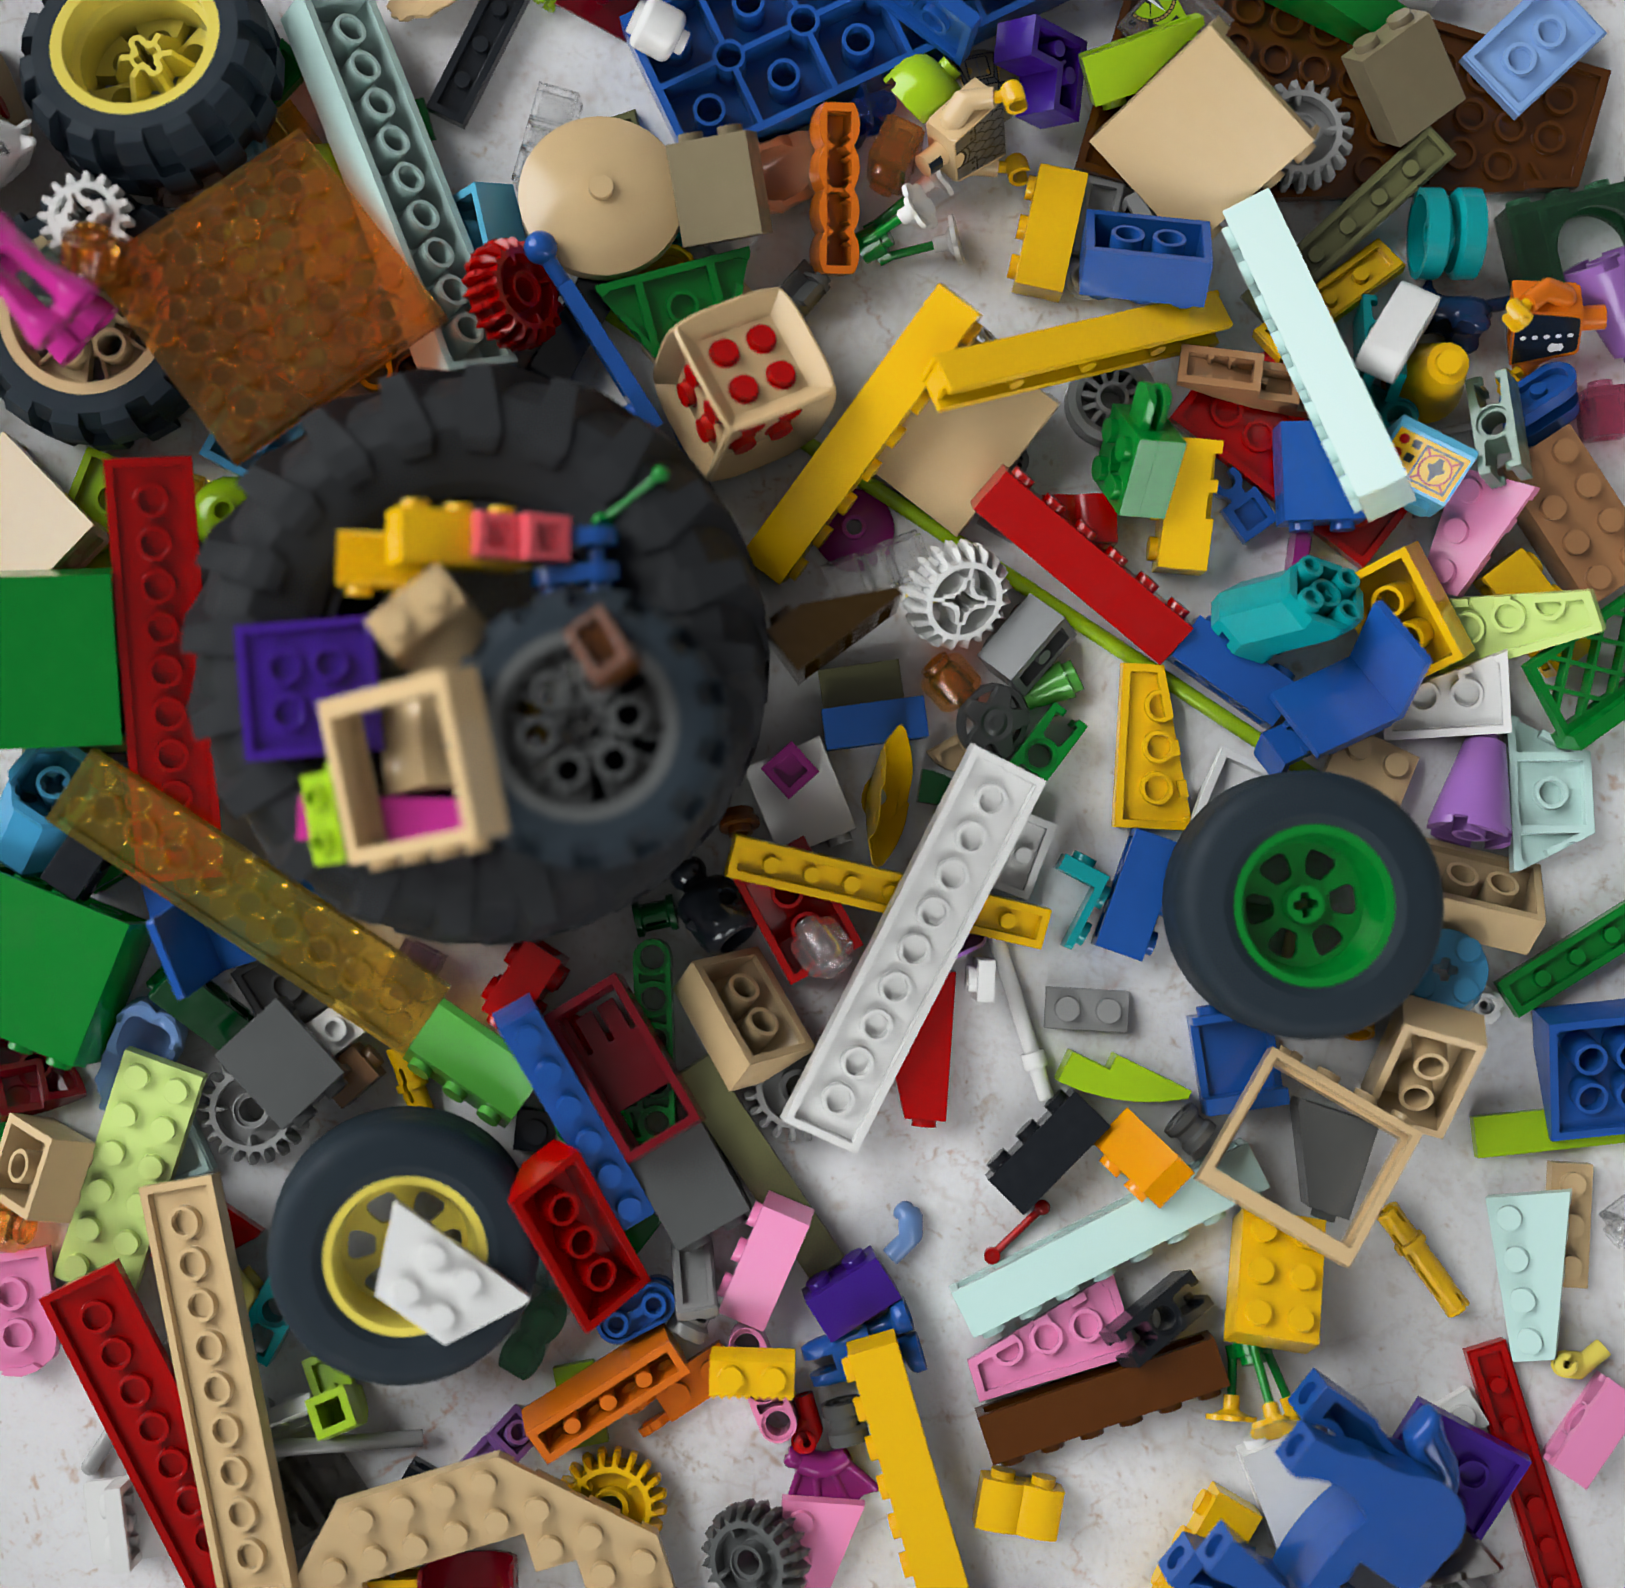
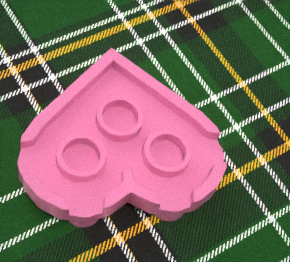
M51 1244L0 1252V1371H3L1 1374L4 1376L22 1377L36 1372L59 1353L61 1343L38 1300L44 1294L57 1289L56 1278L53 1277L54 1263Z

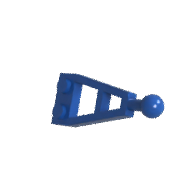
M546 231L531 233L524 243L525 255L531 262L542 265L559 295L625 399L627 405L624 408L656 428L662 425L664 422L557 259L558 246L555 238Z

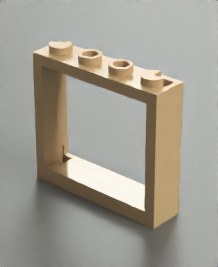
M477 665L440 669L317 702L350 865L369 862L370 871L397 866L396 856L400 857L401 865L428 860L427 850H431L432 858L435 859L461 853L459 844L462 843L466 853L489 848L488 838L511 834ZM437 695L464 828L387 844L361 714Z
M1283 1045L1279 1049L1272 1046L1266 1049L1194 1179L1338 1265L1350 1267L1423 1133L1413 1128L1415 1122L1407 1118V1115L1393 1109L1391 1114L1377 1107L1378 1099L1366 1091L1355 1088L1351 1092L1339 1085L1338 1083L1341 1078L1335 1073L1321 1066H1318L1315 1071L1301 1063L1303 1056L1297 1051H1291ZM1273 1067L1397 1139L1341 1242L1216 1169Z

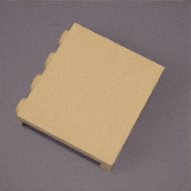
M1219 15L1105 122L1089 141L1157 216L1210 221L1211 239H1214L1223 229L1220 223L1226 218L1222 211L1251 197L1261 187L1264 190L1268 187L1271 189L1285 175L1281 169L1292 160L1299 164L1317 147L1313 141L1320 130L1317 124L1310 129L1225 35L1230 27Z
M976 338L971 345L980 344L982 342ZM962 343V345L959 348L967 346ZM1036 389L938 413L931 398L918 416L912 412L902 426L907 431L895 448L891 449L886 446L878 457L882 465L876 474L957 537L977 514L973 510L970 501L1002 464L1011 470L1062 403L1050 393H1045L1042 389Z
M3 431L0 434V571L85 568L110 542L109 531L91 519L26 452L28 448Z

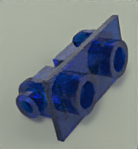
M866 82L861 83L854 98L851 100V103H855L860 117V131L855 143L856 149L861 148L866 137L876 136L883 131L889 115L894 112L897 106L895 96L889 91L881 90L868 93Z

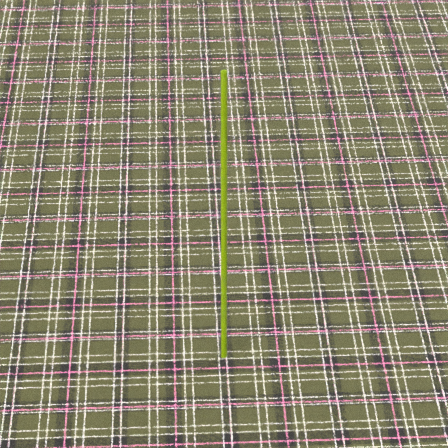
M610 310L605 321L638 342ZM812 439L800 449L813 456L822 443ZM874 477L868 483L862 479L858 484L859 488L944 543L945 540L957 544L960 538L966 539L962 535L954 536L918 506ZM1000 561L1008 572L1005 578L1010 582L1014 590L1025 597L1029 593L1033 594L1063 615L1072 628L1125 663L1156 664ZM1165 670L1169 692L1254 748L1256 747L1261 735L1260 731ZM1304 760L1290 765L1288 769L1291 772L1319 771Z

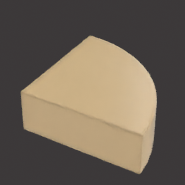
M958 734L929 749L926 753L938 766L956 772L966 749L961 744Z

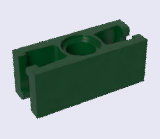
M163 965L146 982V986L151 990L148 993L150 1000L218 1051L254 1019V1013L212 980L187 998L181 1000L176 999Z

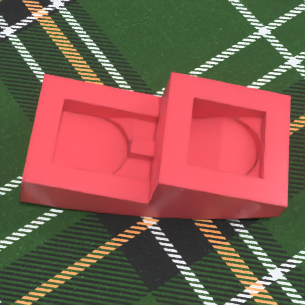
M484 510L472 512L471 558L523 562H570V516L532 512L513 514Z

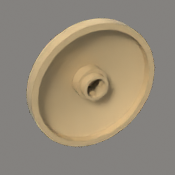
M595 116L565 123L540 140L523 166L518 187V201L526 234L529 236L535 231L550 233L557 242L558 250L556 257L568 274L596 281L618 280L638 274L653 265L666 253L679 232L680 227L666 146L648 130L630 121L614 117Z

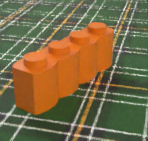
M824 102L814 109L810 119L809 134L815 151L810 161L809 176L815 193L810 203L809 218L815 235L810 245L809 260L815 274L818 271L821 275L828 276L851 275L856 271L859 262V243L854 230L858 224L860 206L854 188L859 178L860 162L854 145L859 136L860 117L855 103Z

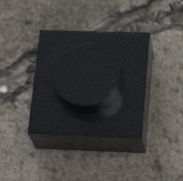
M525 1107L519 1109L516 1118L513 1150L538 1152L553 1139L557 1140L555 1124L546 1110Z

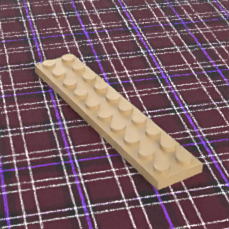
M216 1172L139 1187L216 1587L301 1588L221 1174Z

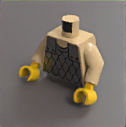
M974 77L959 91L955 92L926 123L928 147L915 156V163L918 169L927 177H930L940 169L953 181L958 182L971 176L997 177L998 173H1007L1011 185L1023 186L1027 184L1028 176L1026 171H1029L1030 167L1027 158L1022 153H1013L1005 161H999L1000 158L1006 155L1004 107L1007 113L1014 115L1020 114L1028 108L1022 84L1017 80H1009L1001 86L1000 90L995 91L994 87H987Z

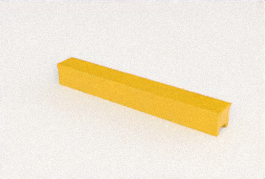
M1214 290L1207 292L1204 308L1192 306L1182 309L1171 304L1156 303L936 353L930 358L920 379L922 383H925L938 413L1179 356L1182 343L1216 347L1219 344V340L1215 333L1230 329L1233 322L1219 297V291Z

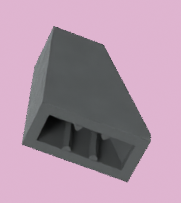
M1292 1095L1290 1099V1113L1300 1200L1312 1208L1310 1215L1332 1223L1335 1222L1336 1216L1349 1220L1379 1128L1360 1117Z

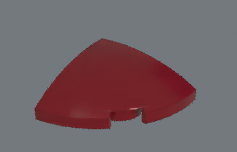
M0 1038V1123L7 1122L9 1113L36 1115L62 1107L87 1096L85 1085L75 1067H71L69 1071L53 1067L46 1063L47 1056L37 1052H33L32 1055L16 1052L8 1048L9 1041Z

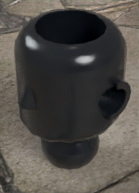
M692 855L689 860H684L669 876L671 884L677 890L684 892L678 901L677 914L685 924V928L692 933L707 953L711 955L729 953L753 935L757 928V923L734 881L722 874L708 876L705 863L699 857Z

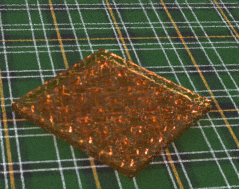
M300 127L118 248L119 252L117 254L112 252L104 258L103 262H97L88 268L235 466H238L299 424V419L335 399L448 321L445 312Z

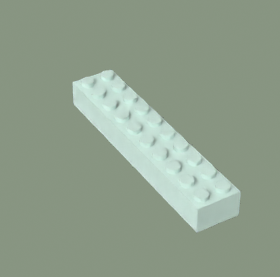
M294 0L280 20L416 368L465 372L466 364L514 366L518 362L515 352L508 348L499 349L495 340L487 341L486 330L484 328H476L478 321L476 316L468 313L471 309L470 301L463 297L468 288L462 283L461 279L467 274L464 265L471 259L470 254L475 251L376 1Z

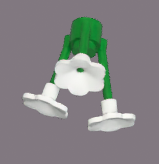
M939 170L930 177L921 176L913 185L909 182L902 186L904 196L876 219L863 225L862 230L855 233L859 243L860 255L867 264L877 259L879 264L883 266L892 260L932 250H935V253L949 250L955 256L959 266L964 265L962 245L953 214L947 215L948 228L946 234L932 237L930 242L893 251L889 249L895 245L890 231L901 223L907 225L915 219L917 224L923 229L927 227L933 229L938 226V221L935 217V206L926 194L934 187L946 191L950 197L954 194L951 186Z

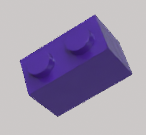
M871 1245L863 1250L862 1248L852 1250L842 1258V1264L829 1272L823 1270L814 1274L808 1279L806 1286L801 1289L805 1303L831 1343L902 1298L896 1284Z

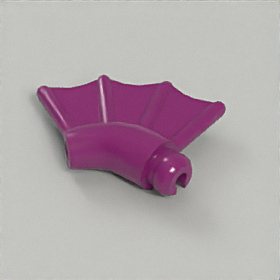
M792 1445L788 1447V1454H785L783 1462L786 1467L795 1469L788 1492L789 1495L860 1499L863 1495L879 1491L877 1482L853 1462L847 1448H835L830 1451L815 1449L810 1454L802 1455L797 1453Z

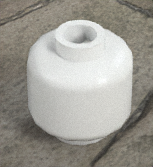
M647 0L646 3L639 1L625 31L631 35L630 44L634 49L659 62L668 60L672 53L680 56L690 36V32L684 29L686 24L685 13L663 0Z

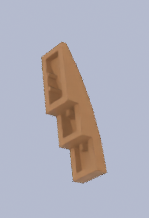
M1181 344L1176 385L1243 406L1310 419L1285 364L1264 361L1263 353Z

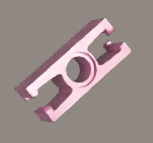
M1596 1370L1541 1451L1542 1458L1586 1490L1625 1434V1389Z

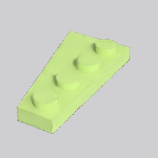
M1580 589L1448 598L1475 651L1438 671L1439 674H1443L1504 649L1508 650V659L1604 631L1606 626L1594 590Z

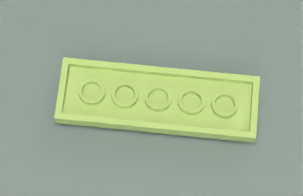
M129 1046L124 1050L95 1141L93 1161L87 1170L81 1189L80 1202L75 1208L71 1223H69L53 1277L71 1282L119 1258L136 1293H138L151 1253L139 1187L174 1180L208 1073L133 1046Z

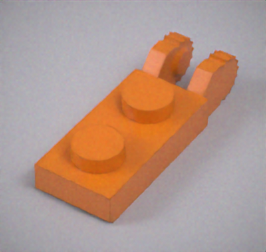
M720 1340L715 1341L687 1360L691 1373L628 1413L629 1416L639 1413L655 1399L658 1400L664 1409L657 1415L644 1421L638 1430L643 1438L663 1427L668 1421L671 1420L673 1422L711 1397L709 1395L710 1354L712 1346H723Z

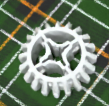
M960 538L957 544L953 541L945 540L942 550L936 546H930L931 556L928 559L917 556L918 562L921 565L917 571L907 570L909 577L913 581L902 586L904 593L908 597L902 600L901 603L908 612L905 615L907 622L915 629L914 632L919 637L925 638L931 645L937 647L942 645L946 649L953 650L956 644H958L961 648L968 649L971 638L976 642H982L983 631L995 632L992 624L995 618L1005 619L1000 608L1011 603L1009 597L1004 593L1012 588V586L1005 578L1008 574L1006 567L1000 563L999 557L991 550L988 551L984 545L976 542L972 544L967 539ZM974 568H976L979 573V588L974 586L975 578L972 577ZM933 602L939 603L938 610L941 612L939 620L934 618Z

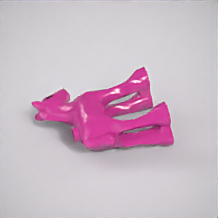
M0 209V296L32 346L38 352L47 348L62 367H65L81 353L92 337L113 320L119 309L97 295L99 289L85 278L76 276L48 261L33 241L17 227L11 217ZM19 271H24L32 276L55 298V303L51 308H47L23 285L17 277Z

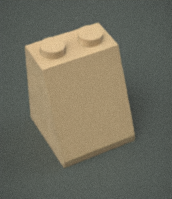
M437 563L364 620V623L391 657L412 677L440 669L459 667L464 655L471 657L486 636L482 631L491 624L458 581Z

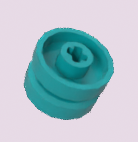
M1420 187L1412 199L1407 222L1406 257L1411 278L1415 280H1437L1445 271L1447 277L1451 280H1474L1482 268L1488 239V208L1483 190L1478 187H1457L1448 196L1446 190L1441 187Z

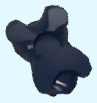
M1426 280L1421 288L1441 296V300L1423 335L1440 334L1445 338V343H1454L1460 346L1467 355L1473 353L1479 347L1481 334L1491 326L1490 319L1492 313L1506 310L1510 295L1487 300L1472 295L1445 296L1437 293L1433 287L1432 280Z

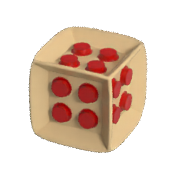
M780 287L756 290L687 317L666 334L653 369L657 396L665 415L685 453L708 482L721 481L738 476L798 450L819 434L836 400V387L829 365L799 309Z

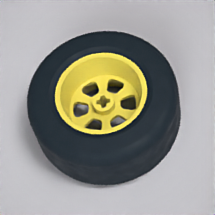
M420 1106L387 1107L357 1115L337 1125L314 1142L295 1164L281 1189L269 1234L267 1253L269 1279L277 1307L284 1321L301 1344L320 1361L349 1377L369 1383L395 1386L423 1384L454 1375L481 1360L498 1346L519 1320L527 1304L447 1345H443L375 1296V1290L366 1285L365 1280L381 1266L390 1219L380 1221L368 1210L367 1204L376 1197L391 1192L396 1196V1199L413 1210L419 1193L426 1192L437 1197L445 1205L443 1210L429 1222L443 1232L451 1229L459 1230L461 1232L462 1246L531 1296L539 1267V1254L507 1201L519 1167L505 1148L488 1132L469 1120L443 1110ZM360 1230L374 1235L376 1238L375 1251L359 1258L351 1257L348 1251L350 1232Z

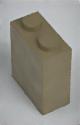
M1402 8L1392 13L1386 19L1387 23L1375 32L1358 38L1353 43V48L1341 56L1378 141L1397 147H1402L1466 99L1430 12L1410 8Z
M742 123L718 127V135L703 138L702 131L678 135L679 143L665 145L683 248L699 247L773 233L757 131L743 130Z

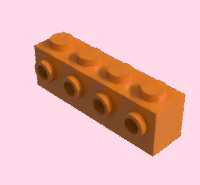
M665 1323L627 1341L521 1409L525 1434L547 1465L691 1373L683 1349Z

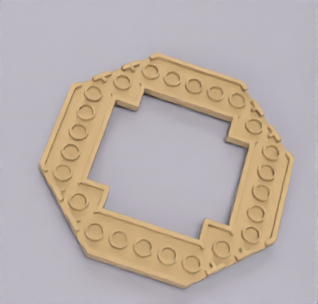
M501 1450L338 1498L298 1573L301 1588H368L366 1581L524 1534L536 1572L577 1560L585 1588L677 1587L657 1527L644 1521L639 1523L621 1514L620 1509L592 1495L589 1497L568 1488V1483L538 1468L534 1471L514 1461L515 1457Z

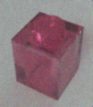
M1601 379L1587 383V388L1578 393L1580 412L1576 420L1578 436L1582 443L1613 441L1624 438L1625 384L1613 385L1612 379Z

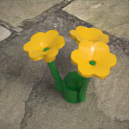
M1239 1343L1225 1346L1228 1359L1227 1377L1230 1386L1227 1387V1394H1223V1408L1214 1413H1205V1419L1251 1422L1253 1424L1250 1434L1253 1439L1265 1438L1267 1440H1274L1289 1434L1301 1418L1288 1402L1292 1394L1288 1389L1272 1349ZM1238 1359H1240L1242 1367L1255 1366L1265 1403L1262 1405L1265 1420L1257 1421V1417L1249 1416L1240 1410V1395H1236ZM1266 1361L1282 1396L1279 1400L1285 1412L1284 1414H1281L1278 1402L1273 1400L1263 1364Z

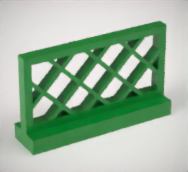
M1625 593L1600 609L1605 626L1607 619L1612 616L1622 618L1618 640L1603 637L1604 631L1582 637L1591 640L1586 663L1572 660L1575 642L1579 640L1575 639L1545 648L1521 665L1556 730L1550 735L1559 749L1582 751L1625 720V673L1622 672L1625 659V610L1624 612L1620 611L1625 607ZM1602 643L1616 646L1611 669L1597 666ZM1549 660L1559 662L1554 685L1546 684L1538 670L1539 667ZM1570 665L1584 668L1579 692L1565 688ZM1595 671L1610 675L1606 692L1601 696L1590 694ZM1563 694L1578 697L1575 713L1567 720H1565L1560 711Z

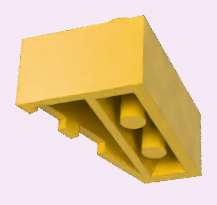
M1183 437L1187 442V446L1165 519L1149 518L1156 522L1154 537H1148L1146 561H1152V572L1201 576L1207 571L1214 521L1211 518L1213 493H1217L1219 483L1218 479H1214L1215 459L1217 453L1222 454L1224 441Z

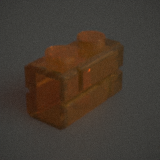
M893 113L887 114L879 130V137H876L868 153L866 178L870 183L869 187L873 191L885 197H891L892 194L897 197L903 196L902 186L910 182L911 174H914L917 167L915 156L922 152L925 132L922 127Z

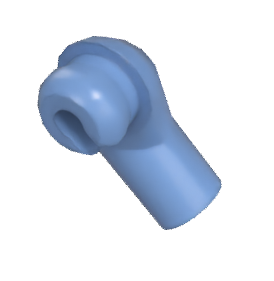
M902 1201L894 1208L893 1215L899 1220V1234L883 1249L886 1255L896 1264L923 1237V1215L920 1209L914 1207L909 1201Z

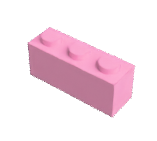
M770 1190L763 1204L755 1201L746 1222L747 1225L753 1227L748 1239L740 1236L731 1260L738 1262L733 1274L725 1271L717 1290L718 1296L723 1297L719 1307L720 1314L764 1332L808 1231L815 1209Z

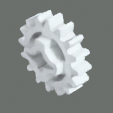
M83 171L81 181H77L70 173L66 174V186L62 188L59 184L53 182L51 186L56 193L54 197L42 196L41 198L49 208L48 211L37 213V217L42 222L48 224V226L40 230V234L45 239L52 240L48 247L57 255L62 253V258L72 265L78 259L79 263L85 268H90L92 259L96 258L98 262L105 266L108 264L106 254L109 252L118 257L122 255L120 248L117 246L120 241L124 243H131L132 241L125 233V229L135 227L136 222L125 214L134 209L133 205L127 199H122L125 192L117 184L111 186V181L102 174L97 178L96 182L94 176L88 171ZM88 194L100 195L107 200L103 201L99 198L93 201L88 197ZM86 210L91 213L90 215L87 216V219H86V215H87ZM87 222H88V224H86V225H87L88 230L83 226V225H84L85 223H87ZM71 238L74 241L81 238L86 246L72 244L67 239Z

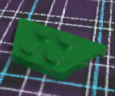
M746 246L594 287L598 296L652 358H656L666 334L678 323L699 311L742 295L747 262L751 251L750 247Z

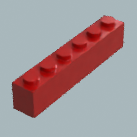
M1002 464L970 501L973 510L1155 662L1161 665L1194 629L1186 618L1190 613L1189 610L1171 596L1166 601L1155 591L1160 586L1146 573L1140 571L1135 575L1125 567L1129 560L1115 547L1109 545L1105 550L1094 540L1098 534L1079 518L1074 524L1062 514L1067 508L1048 492L1042 497L1032 488L1035 481L1020 467L1016 466L1011 471Z

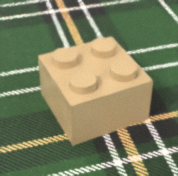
M9 1113L0 1141V1203L25 1220L71 1223L75 1208L80 1202L81 1189L87 1170L93 1161V1151L96 1143L53 1117Z

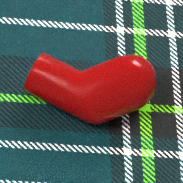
M812 1390L794 1395L799 1418L796 1431L791 1438V1444L793 1449L802 1455L810 1454L816 1449L823 1432L822 1421Z

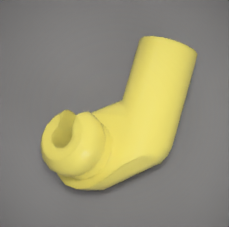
M1596 1339L1581 1352L1558 1351L1556 1359L1551 1360V1368L1560 1377L1582 1380L1610 1357L1611 1354Z

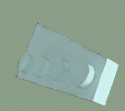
M1572 1188L1493 1194L1485 1198L1512 1362L1555 1360L1557 1357Z

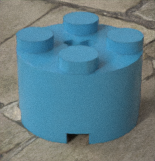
M1442 929L1434 958L1425 976L1410 995L1470 1011L1480 1001L1489 974L1487 958L1480 943L1462 932ZM1439 969L1447 970V974L1450 975L1448 981L1440 980Z

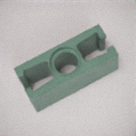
M1507 368L1494 371L1495 378L1500 383L1501 401L1498 404L1487 405L1486 399L1490 398L1489 391L1484 387L1481 376L1465 380L1475 450L1479 451L1477 456L1479 476L1491 489L1506 485L1505 476H1499L1497 471V456L1499 454L1511 452L1512 459L1505 462L1506 470H1512L1521 481L1533 478L1519 385ZM1506 423L1505 428L1500 433L1491 435L1497 425Z

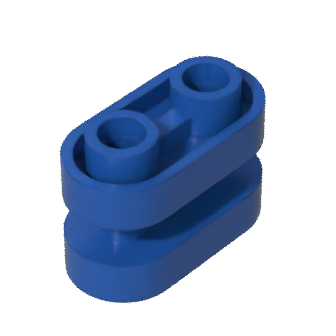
M1565 362L1547 363L1518 381L1528 447L1538 444L1578 416L1580 403L1577 392L1576 370L1570 364ZM1502 423L1503 429L1505 428L1506 423Z
M609 525L572 527L570 552L587 551L588 562L561 565V563L543 562L542 567L530 570L531 588L541 589V594L566 587H585V591H594L596 586L612 589V584L621 582L620 564L618 562L606 561L605 549L618 546L617 527Z
M662 1274L650 1275L651 1282L596 1327L599 1335L611 1344H622L666 1322L672 1316L675 1309L674 1282Z

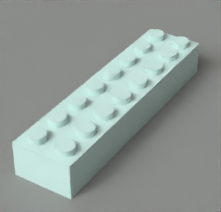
M1269 187L1222 211L1229 225L1221 229L1334 471L1337 477H1340L1338 479L1354 513L1363 510L1368 522H1371L1416 501L1405 469Z

